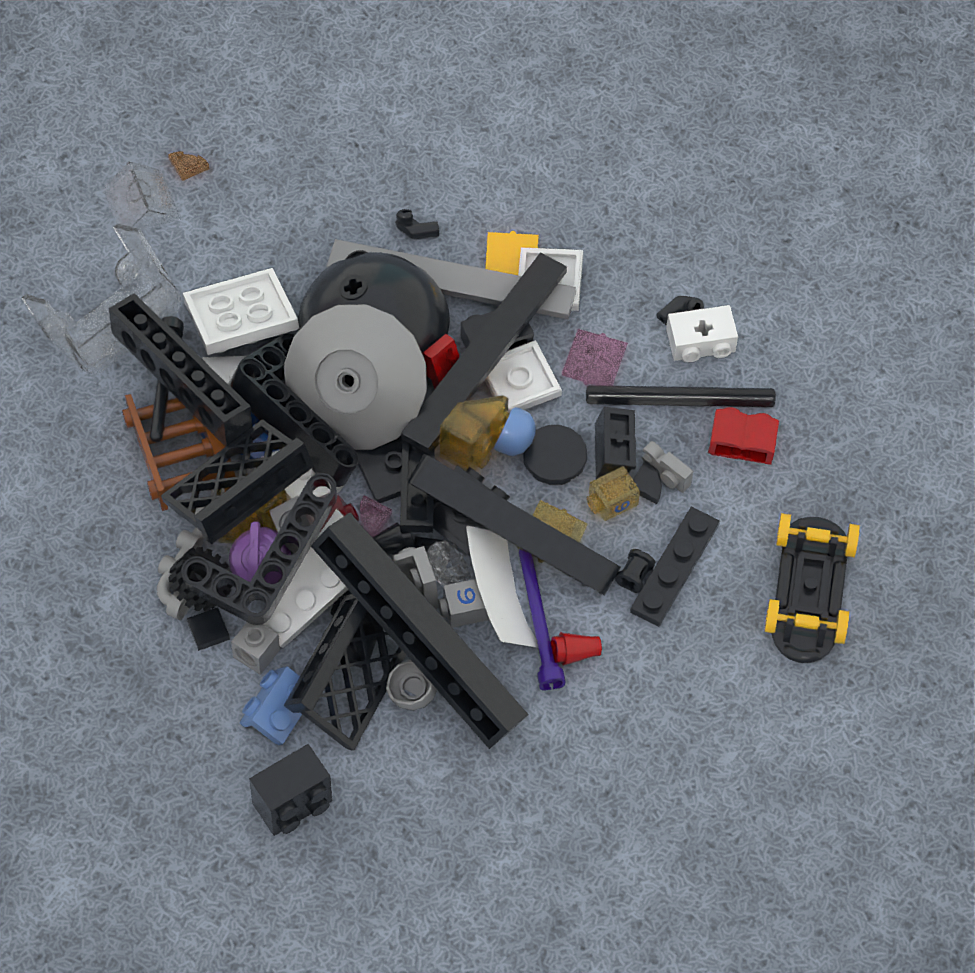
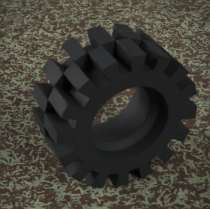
M193 547L173 564L169 571L171 575L168 578L169 582L174 583L171 586L172 591L179 592L177 596L179 601L184 598L186 600L185 606L188 608L194 605L195 611L200 612L203 609L206 612L211 608L213 609L216 605L186 589L181 573L182 566L191 557L205 558L224 569H227L229 566L226 562L220 563L219 560L222 557L219 554L213 557V550L207 548L203 551V547H197L196 549ZM196 569L190 573L189 579L199 582L200 580L195 573L203 579L207 573L204 570ZM222 586L218 594L226 597L232 591L230 588L233 586Z

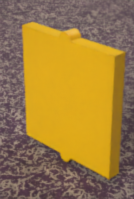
M515 231L510 233L488 232L485 269L518 275L521 247L538 248L539 235L516 234Z

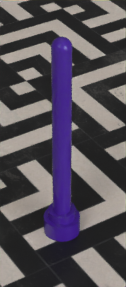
M520 548L519 557L542 664L537 673L539 688L543 691L552 690L549 684L553 683V689H559L565 686L566 681L563 669L554 661L533 555Z

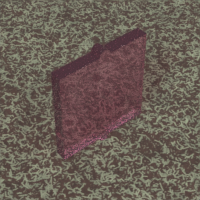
M578 329L563 368L562 376L583 381L584 385L613 386L628 343L606 337L604 333L598 335Z

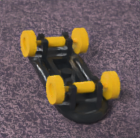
M781 513L776 541L777 546H782L775 600L769 599L764 632L772 634L775 646L789 660L798 663H812L828 655L835 643H845L849 611L841 610L847 556L855 558L860 525L849 524L846 536L845 532L836 523L828 519L805 517L790 524L791 514Z

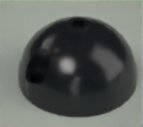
M364 250L353 251L345 260L337 261L325 269L305 293L298 316L299 329L297 333L312 316L334 306L367 304L393 315L414 335L422 355L424 351L442 336L448 335L450 325L449 308L446 298L435 281L423 269L405 258L394 254L382 252L368 253ZM351 375L345 376L346 384L352 386L354 384L353 377Z

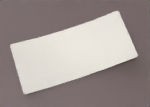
M467 526L470 556L478 589L488 617L500 641L538 648L536 637L526 622L516 594L507 540L490 530Z

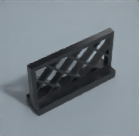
M262 419L163 493L161 498L167 506L198 528L206 541L213 544L313 468L314 465L304 442L298 438L292 441ZM263 433L268 435L267 441L253 443ZM281 449L272 456L273 450ZM265 451L264 457L250 459L251 453ZM243 454L242 460L228 462V459L232 456ZM256 468L246 476L247 469ZM240 470L238 477L224 478L225 472ZM217 473L216 480L202 481L208 474ZM222 488H230L221 495ZM214 490L213 496L199 498L200 491ZM192 492L190 499L176 500L183 493ZM205 507L195 514L196 508Z
M353 594L346 595L284 706L292 713L300 712L346 749L355 750L387 691L386 686L389 673L398 664L402 663L406 654L398 647L395 654L388 655L385 635H388L387 632H384L380 624ZM366 614L373 619L376 634L364 636L362 621ZM376 637L380 657L369 659L365 639ZM357 641L361 661L349 663L347 648L351 642ZM381 661L384 675L380 681L373 682L370 663ZM362 665L365 684L354 687L350 667ZM342 669L345 689L334 691L331 677L335 670ZM366 688L369 702L365 709L358 710L355 690ZM346 692L350 712L338 714L335 695ZM327 697L330 716L325 718L313 710L319 698ZM351 716L353 731L349 738L342 733L339 718Z

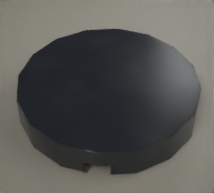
M562 425L543 426L536 429L532 444L523 453L524 465L539 482L549 485L566 484L583 472L587 462L586 444L581 435L569 427Z

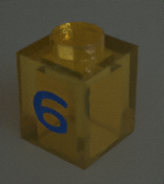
M622 466L590 482L587 502L594 514L599 513L603 520L607 521L637 506L640 490L625 467Z

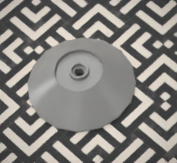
M367 304L337 305L312 316L293 337L284 362L285 385L355 450H372L398 439L409 422L418 416L427 392L426 362L414 335L393 315ZM346 375L353 377L354 384L352 386L346 384Z

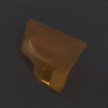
M182 151L168 154L171 164L182 181L210 169L208 162L199 155L184 154Z

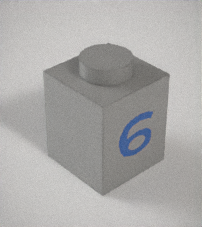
M476 579L443 586V598L438 599L441 616L448 618L452 628L489 620Z

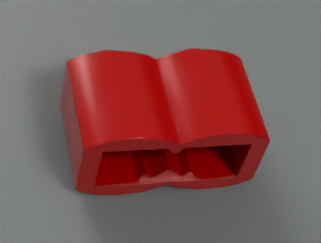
M733 407L716 409L708 453L715 456L771 465L775 452L779 420L772 418L766 413L747 415Z

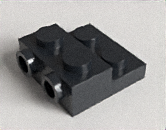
M458 465L455 467L454 471L506 501L510 498L509 495L494 485L492 489H489L482 484L485 478L471 467L466 471ZM434 498L433 529L470 556L466 527L472 526L488 529Z

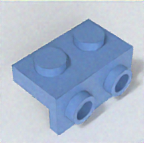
M287 666L277 670H270L260 682L262 689L258 695L252 697L244 706L242 712L245 715L240 724L243 727L253 726L275 744L282 745L302 715L300 712L292 713L284 706L300 676Z

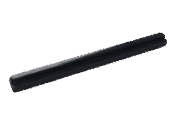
M589 385L586 388V402L588 404L773 407L776 401V393L772 388Z

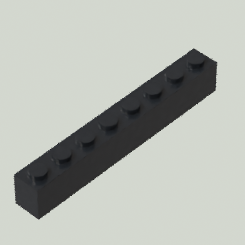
M351 513L330 525L311 545L313 550L489 749L529 715Z

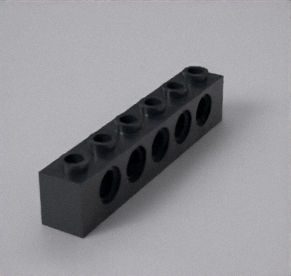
M135 293L108 308L112 334L225 447L252 427L251 406Z

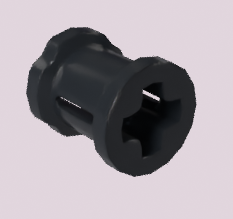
M631 549L627 557L628 561L624 569L617 573L615 581L621 587L634 593H639L643 588L642 581L648 571L653 570L656 562L648 553L639 549Z

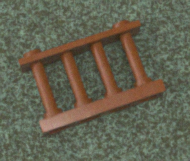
M125 395L127 409H123L122 413L127 428L133 427L150 474L151 480L147 481L152 500H159L162 511L168 510V506L163 502L161 495L191 472L161 481L158 468L203 455L206 458L213 457L225 446L193 415V419L164 427L161 441L197 431V434L204 433L205 438L201 439V443L153 456L149 445L156 442L150 439V431L144 432L141 421L152 418L154 404L136 409L132 395ZM177 398L170 399L167 402L166 414L185 409L186 407ZM235 471L225 472L224 478L236 477ZM217 473L208 474L202 481L216 480Z

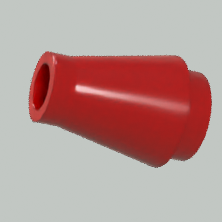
M560 632L559 636L551 638L555 663H561L563 666L593 656H600L602 653V644L599 636H584Z

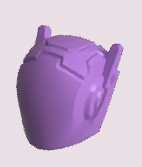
M252 522L251 529L241 534L232 544L229 553L231 572L250 582L277 536L278 531L268 527H260L259 522ZM283 545L280 551L283 554L291 555V551ZM272 571L266 574L264 580L267 583L276 584L282 578V575L279 572Z

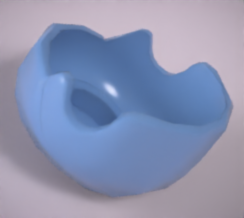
M513 408L495 443L494 449L508 456L524 453L532 444L536 432L535 422L531 414L521 408Z

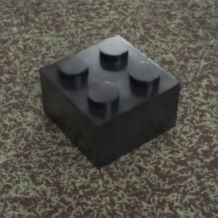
M309 744L249 778L252 804L273 836L280 832L288 834L294 831L300 825V820L310 814L312 816L322 814L329 808V803L332 802L330 774Z

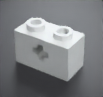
M730 305L668 314L666 330L674 361L694 362L700 357L712 355L716 358H723L732 352H736L738 334Z

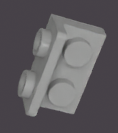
M424 546L405 548L392 556L393 562L435 609L439 608L436 579Z

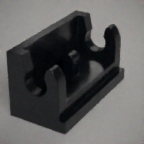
M603 407L595 422L596 479H607L608 474L616 472L618 473V479L624 480L631 469L635 470V410Z

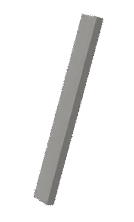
M337 239L334 241L327 263L328 268L337 261L345 260L350 253L356 250H364L368 253L382 252L394 254L405 258L423 269L435 281L444 295L500 305L522 277ZM558 284L536 313L569 319L576 295V287Z

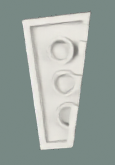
M335 510L318 537L330 525L344 517L339 510ZM310 547L271 618L263 625L278 633L279 645L283 648L342 596L348 588L313 548Z

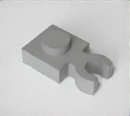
M653 441L643 448L646 454L642 457V460L659 470L660 478L667 487L671 489L677 488L680 492L684 493L691 486L693 470L672 453L668 452L665 454L662 448Z

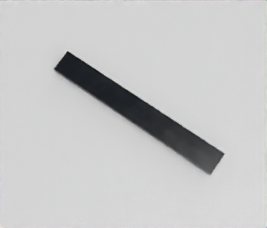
M541 252L422 405L418 416L412 419L402 431V440L427 454L431 452L567 273V266Z

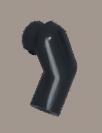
M402 209L397 212L396 226L410 238L421 239L439 236L438 221L419 223L413 219L411 210Z
M677 296L661 309L656 316L663 324L667 325L668 314L704 309V303L699 298Z

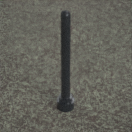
M174 316L163 317L162 320L182 339L184 330L182 320ZM158 379L150 430V439L156 443L160 442L163 438L169 390Z

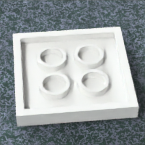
M273 268L183 293L185 305L208 355L222 353L228 349L245 344H254L259 340L277 335L280 336L299 329L298 318Z

